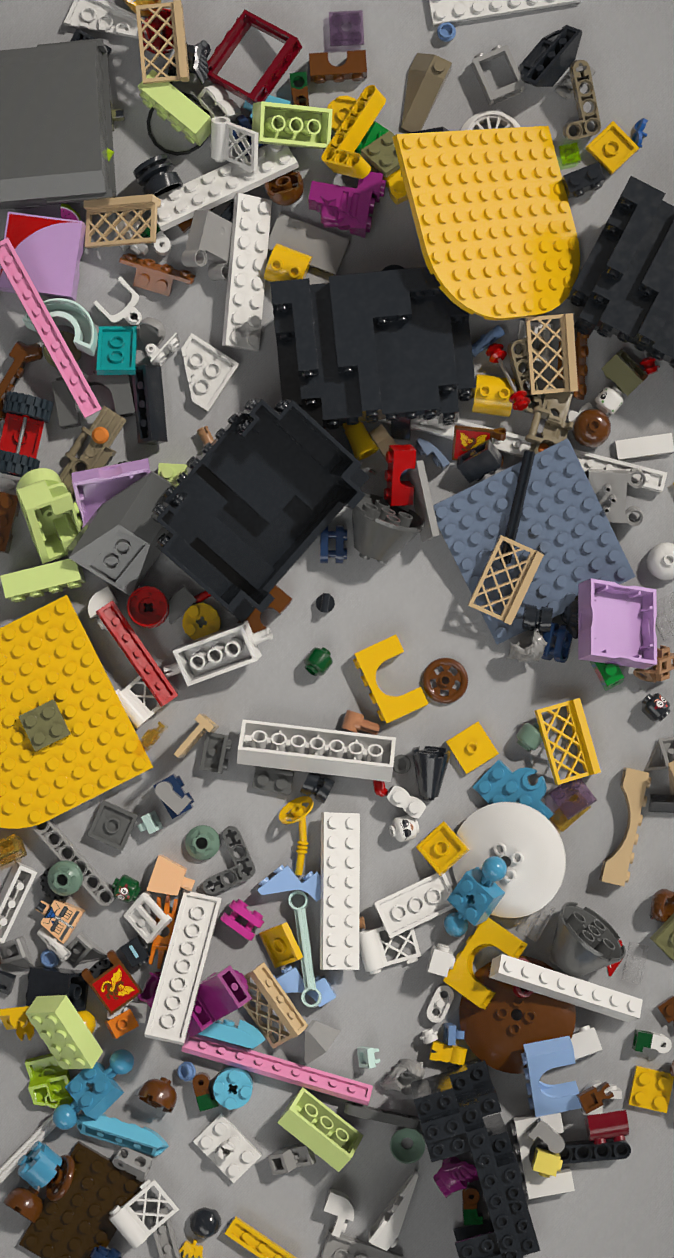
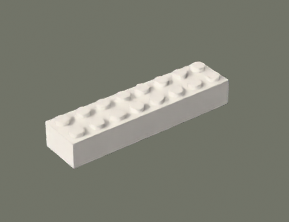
M243 719L238 745L237 764L391 782L396 738Z

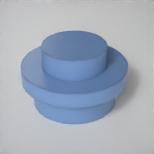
M445 22L439 25L437 35L440 40L449 42L454 39L456 29L453 24Z
M49 949L44 950L40 956V961L46 968H53L60 961L59 957Z
M189 1061L183 1062L178 1067L177 1073L179 1078L184 1081L193 1080L196 1074L193 1063Z

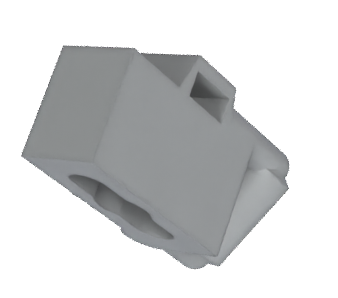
M583 66L576 68V72L583 70ZM590 66L591 75L593 76L596 71ZM569 71L565 75L566 78L556 88V93L567 100L574 95ZM581 83L579 90L582 89L585 83ZM566 86L570 90V92L565 90L563 87Z

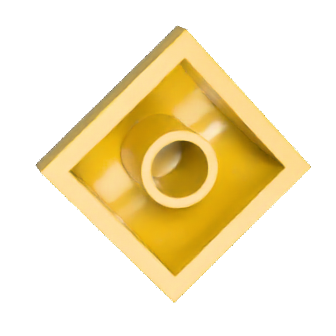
M277 243L268 260L264 279L269 282L305 279L313 257Z
M477 374L472 412L510 417L512 403L509 402V398L514 392L507 378ZM511 378V380H512V382H513V384H514V386H515V379H512V378Z

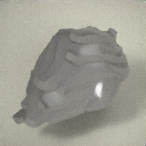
M534 631V636H528L523 640H519L517 644L510 643L511 650L505 658L506 660L509 658L511 660L518 659L519 662H539L547 642H545L543 636L538 631Z
M400 1059L401 1063H396V1067L387 1073L388 1077L384 1078L385 1081L380 1083V1085L386 1091L393 1089L402 1092L404 1095L412 1094L410 1082L422 1079L425 1075V1069L421 1061Z

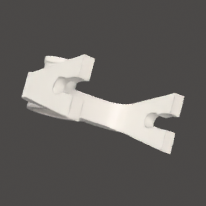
M120 276L118 282L132 294L128 305L115 315H110L97 301L94 302V306L112 323L120 322L124 318L130 325L137 326L142 321L141 313L135 308L139 302V295ZM136 314L138 316L137 320H132L130 318L131 315Z

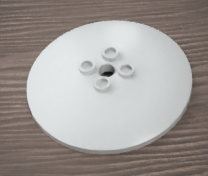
M497 802L478 809L463 822L456 835L469 851L452 866L457 884L465 872L476 867L482 870L483 862L489 857L497 856L502 859L503 856H507L511 860L510 866H507L505 877L495 882L505 892V895L491 915L503 918L528 916L542 909L555 897L564 879L566 854L558 831L543 814L525 804Z

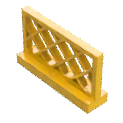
M580 698L534 711L555 785L601 773ZM566 706L568 713L565 719L558 715L560 708ZM542 712H548L552 715L549 723L543 721ZM555 718L563 722L560 730L552 726ZM566 725L572 727L573 733L571 737L563 733ZM549 730L558 734L554 742L548 739L547 734ZM561 736L568 740L565 749L557 745ZM572 743L578 748L576 756L568 752ZM555 748L563 752L559 761L553 756ZM566 755L574 759L570 768L563 764ZM577 762L583 765L585 773L579 774L574 771ZM560 767L568 771L565 779L561 780L558 774Z

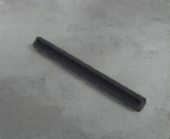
M529 450L524 451L505 537L514 541L516 540L535 452ZM503 542L501 554L512 551L510 543ZM512 554L503 557L505 564H510Z

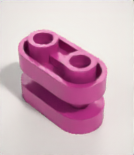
M232 900L229 907L233 911L230 915L224 912L220 920L246 939L252 941L256 935L252 929L254 926L261 928L264 924L262 920L264 916L256 910L251 912L246 908L248 905L242 900ZM238 915L248 920L246 926L236 920Z

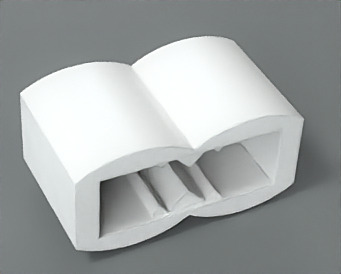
M219 84L204 87L197 96L200 104L210 112L212 118L227 117L232 123L241 114L237 103L229 99L228 93Z
M393 785L386 796L390 803L403 808L413 818L419 819L426 809V805L419 798L410 796L404 788Z

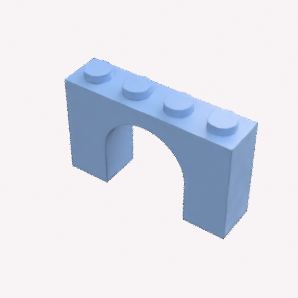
M570 1036L523 1044L524 1053H521L523 1065L527 1066V1068H523L525 1080H529V1083H526L527 1094L531 1095V1098H528L530 1110L534 1109L535 1116L581 1109V1104L576 1096L579 1094L576 1081L555 1085L545 1084L540 1081L541 1076L552 1068L576 1064Z

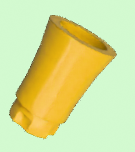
M361 421L356 425L343 423L344 433L350 443L354 457L358 461L373 455L379 450Z

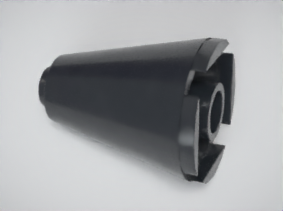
M420 746L414 747L412 749L419 795L424 800H434L435 797L439 796L451 751L448 750L446 752V748L425 746L424 750H419Z

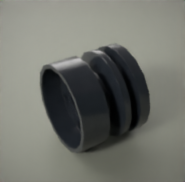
M160 154L141 163L133 171L134 177L138 179V184L144 186L142 189L144 195L153 194L157 197L179 186H183L178 173L172 172L174 165L170 163L169 155Z

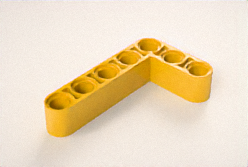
M369 85L362 91L321 156L322 161L334 173L363 179L371 171V166L359 153L354 151L386 103V98L374 85Z

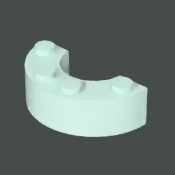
M53 298L43 301L56 326L66 325L75 330L73 342L77 350L95 357L98 349V333L89 313L80 304L69 299ZM26 313L22 319L26 327L37 332Z

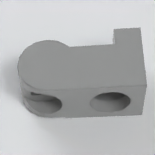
M167 781L158 783L155 788L156 795L177 815L192 801L187 795L183 798L173 790L172 784Z
M540 1117L527 1131L530 1138L535 1140L539 1137L553 1153H560L565 1148L561 1135Z
M120 1147L112 1162L118 1169L126 1170V1172L137 1176V1180L144 1182L151 1169L153 1158L127 1147Z

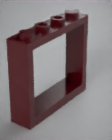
M244 9L239 18L237 17L232 28L226 33L223 41L215 48L211 58L207 61L209 70L207 80L221 85L228 92L252 105L261 101L265 102L302 49V45L297 37ZM253 26L284 43V46L251 93H248L217 74L247 31Z

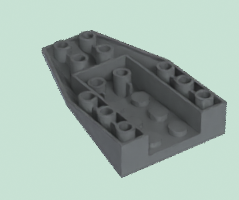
M151 471L101 504L68 546V558L130 596L138 588L161 553L156 548L158 545L156 541L163 533L167 534L168 531L151 517L153 515L152 510L158 503H163V493L168 487L173 488L174 485Z

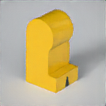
M436 1040L431 1044L429 1059L464 1065L467 1048L447 1045Z

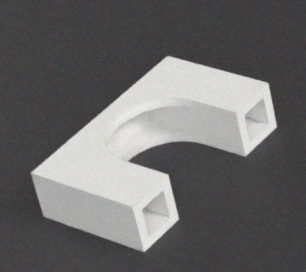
M561 1113L538 1117L535 1114L514 1117V1123L510 1124L512 1135H516L517 1143H514L516 1155H520L521 1162H518L521 1174L524 1176V1182L521 1183L524 1194L527 1193L528 1199L575 1191L572 1172L569 1167L562 1168L560 1172L557 1171L556 1177L550 1175V1178L540 1176L539 1172L533 1171L529 1160L530 1148L539 1138L537 1137L535 1140L530 1138L527 1134L529 1128L540 1117L557 1133H564Z

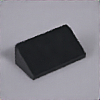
M650 794L648 812L674 813V795Z

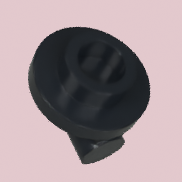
M329 593L321 594L316 600V607L322 613L332 611L335 606L334 598Z

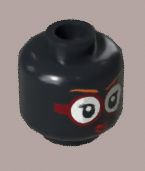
M649 693L642 700L644 705L641 710L652 721L659 720L661 722L670 713V703L659 693L654 695Z

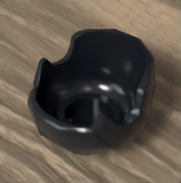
M200 1208L194 1211L190 1218L191 1231L201 1238L212 1237L218 1233L221 1227V1217L215 1209Z

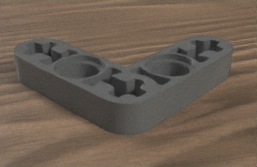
M228 826L223 831V839L235 866L205 879L203 890L207 894H216L250 879L255 874V865L239 829L235 826ZM229 829L232 832L236 831L237 834L234 836L236 842L239 839L241 843L235 844L232 848L229 845L233 843L232 839L226 837ZM236 847L244 849L245 854L243 857L237 858L234 855ZM248 857L249 861H245L247 867H252L250 875L242 873L241 870L244 869L242 863L238 865L237 861H242ZM228 872L233 873L235 876V880L232 883L224 881V875ZM220 876L224 887L221 888V885L218 884L214 887V891L211 888L207 889L208 881L211 880L212 883L217 882L218 879L216 877Z

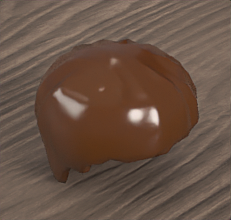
M661 889L652 897L651 914L657 921L666 922L674 913V892L668 889Z

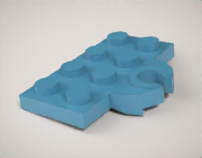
M498 760L473 786L488 804L517 802L534 808L548 820L554 815L541 801L547 789L544 777H539L537 784L534 786L528 782L529 776L536 774L538 771L536 769L525 767L512 772L501 760Z

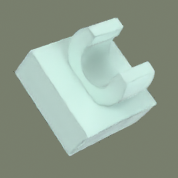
M155 810L142 816L143 823L137 825L140 832L147 830L149 834L163 828Z
M365 1046L358 1047L359 1067L368 1069L376 1067L375 1063H379L380 1059H375L374 1053L379 1052V1049Z

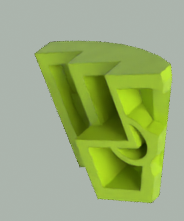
M52 1053L25 1060V1066L30 1078L28 1089L34 1105L49 1106L56 1109L60 1105H70L74 1101L65 1088L71 1081L69 1070L62 1069Z

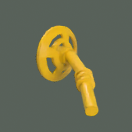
M309 796L295 798L287 803L279 813L281 823H299V841H297L299 845H297L298 849L296 850L298 854L295 875L300 876L303 873L306 849H308L306 845L309 844L307 842L306 815L312 810L314 805L312 798ZM302 803H308L309 805L305 807L302 806Z

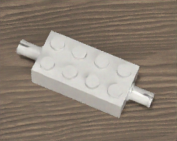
M248 620L243 623H238L178 646L173 650L177 662L164 666V673L168 671L165 675L169 678L182 672L187 686L196 684L257 661L262 656L258 644L272 640L273 635L272 633L269 634L271 632L270 628L253 633Z

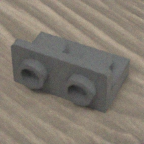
M256 766L252 788L290 795L294 772L285 769Z

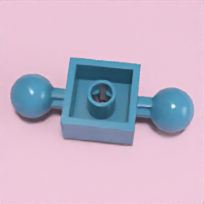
M497 856L489 857L483 862L482 870L476 867L465 872L447 899L458 910V912L448 914L444 920V928L449 935L453 937L462 936L468 930V921L476 926L486 921L505 895V892L495 883L503 879L507 873V865L503 859Z
M119 1049L111 1055L110 1066L107 1069L102 1064L96 1062L92 1069H83L73 1078L65 1088L74 1101L70 1105L63 1104L55 1109L53 1113L54 1124L62 1130L72 1128L78 1120V1112L81 1109L85 1115L97 1120L124 1093L114 1080V1077L117 1074H127L133 1069L135 1061L131 1052Z

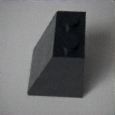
M44 966L30 967L26 1006H31L37 996L67 995L76 1011L86 1010L89 984L82 977V970L46 968Z

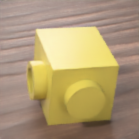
M536 1147L531 1167L533 1171L539 1172L540 1176L550 1178L551 1175L556 1177L557 1171H561L563 1160H560L559 1153H553Z

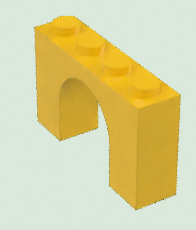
M396 634L354 653L356 658L352 659L356 668H361L363 676L360 677L364 686L369 685L372 692L369 693L370 699L373 704L377 703L380 709L377 711L381 722L385 720L386 724L428 705L421 687L395 697L383 693L376 683L378 667L384 661L404 653Z
M489 917L486 921L477 925V930L473 935L469 936L463 951L457 954L453 969H449L447 977L443 980L483 1009H486L495 992L478 981L474 975L473 961L477 953L486 947H497L508 956L519 959L528 945Z

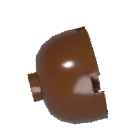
M292 170L265 183V188L271 201L277 205L289 206L297 202L303 195L304 183L300 172L297 171L296 173Z
M588 409L581 412L575 418L572 433L580 445L595 448L602 445L608 439L611 433V423L604 412L597 409Z
M161 1077L160 1080L154 1078L146 1081L137 1094L140 1100L156 1109L157 1107H164L162 1111L166 1113H172L177 1101L175 1088L170 1085L171 1081L164 1077Z
M31 1186L28 1189L24 1187L13 1189L3 1201L5 1205L33 1223H36L43 1208L42 1200L37 1196L39 1191Z

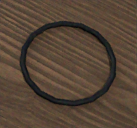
M181 92L186 97L192 98L194 101L200 104L198 98L194 95ZM201 105L204 112H206L210 116L209 111ZM152 107L149 110L146 121L148 135L153 144L164 153L176 156L186 155L201 147L196 145L187 151L179 152L165 149L157 143L151 132L150 121L155 109Z

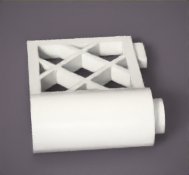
M227 117L212 118L211 158L215 159L216 162H225L227 160L242 166L244 171L253 173L258 169V132L231 123ZM233 130H235L239 137L237 140L232 135ZM247 135L252 137L251 146L245 138ZM240 141L246 149L244 152H242L238 145ZM233 147L238 154L237 158L232 156ZM245 154H249V156L251 157V163L248 162L247 158L245 157Z
M140 676L135 678L122 691L116 690L136 730L161 708L158 702L152 711L145 706V698L155 697L146 695V684L139 682L141 680ZM170 682L177 693L179 690ZM135 684H144L143 695H135L130 689Z
M384 926L359 932V949L365 972H370V975L381 972V968L402 961H406L407 964L418 961L421 953L414 927L409 929L410 931L406 938L400 934L397 935L404 939L399 950L390 945L394 937L390 938L388 943L381 940L379 932L385 930ZM407 942L414 945V954L407 955L402 952ZM390 947L398 953L393 960L387 961L385 953Z
M148 1178L140 1185L141 1190L123 1206L117 1205L109 1212L111 1215L109 1220L133 1249L139 1247L148 1236L179 1210L155 1179L150 1181ZM153 1185L159 1191L158 1199L147 1198V1191ZM135 1201H144L143 1212H134L130 1205ZM146 1201L158 1202L157 1213L145 1212ZM160 1202L169 1203L173 1209L167 1214L159 1213ZM145 1216H156V1224L148 1229L144 1224Z

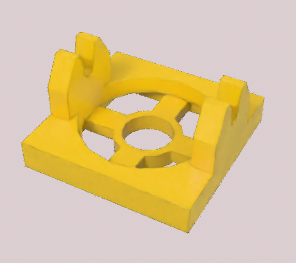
M30 1006L0 1009V1019L6 1030L16 1029V1034L21 1041H23L25 1034H27L28 1040L32 1039L35 1034L34 1026L25 1014Z

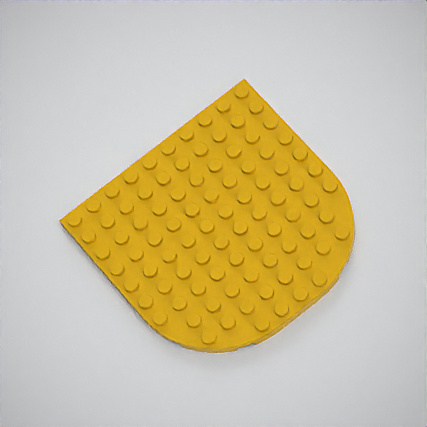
M549 126L396 134L392 137L425 263L430 274H434L440 283L439 288L454 304L470 314L475 313L484 317V319L497 321L542 315L555 309L567 299L578 277L580 248L566 190L561 180L562 175Z
M68 595L0 628V828L20 829L39 825L154 768ZM55 699L71 735L35 751L18 716Z

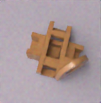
M660 645V649L657 648V665L648 670L636 668L633 674L641 680L653 683L669 679L670 671L674 669V653H670L669 647Z

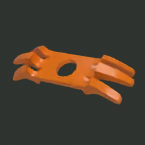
M169 894L166 895L163 911L172 918V921L167 925L169 934L166 937L158 935L153 940L149 964L152 965L156 949H158L157 969H161L165 950L168 951L177 913L178 899H174L172 913H169ZM157 897V905H158L160 908H161V897ZM156 916L155 921L158 923L160 919Z

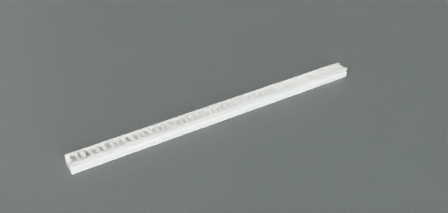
M419 416L411 419L412 430L451 440L454 437L455 425L486 429L493 428L462 420L454 422L455 424L445 426L443 423L438 424V416L431 420H423ZM386 419L378 420L380 422L391 424V421H386ZM506 432V439L504 441L492 438V443L499 452L522 458L524 451L529 450L531 446L530 442L525 441V436ZM574 449L585 474H588V469L630 471L638 468L643 471L646 477V482L641 488L660 493L664 489L667 472ZM634 474L631 481L637 483L641 480L642 476Z

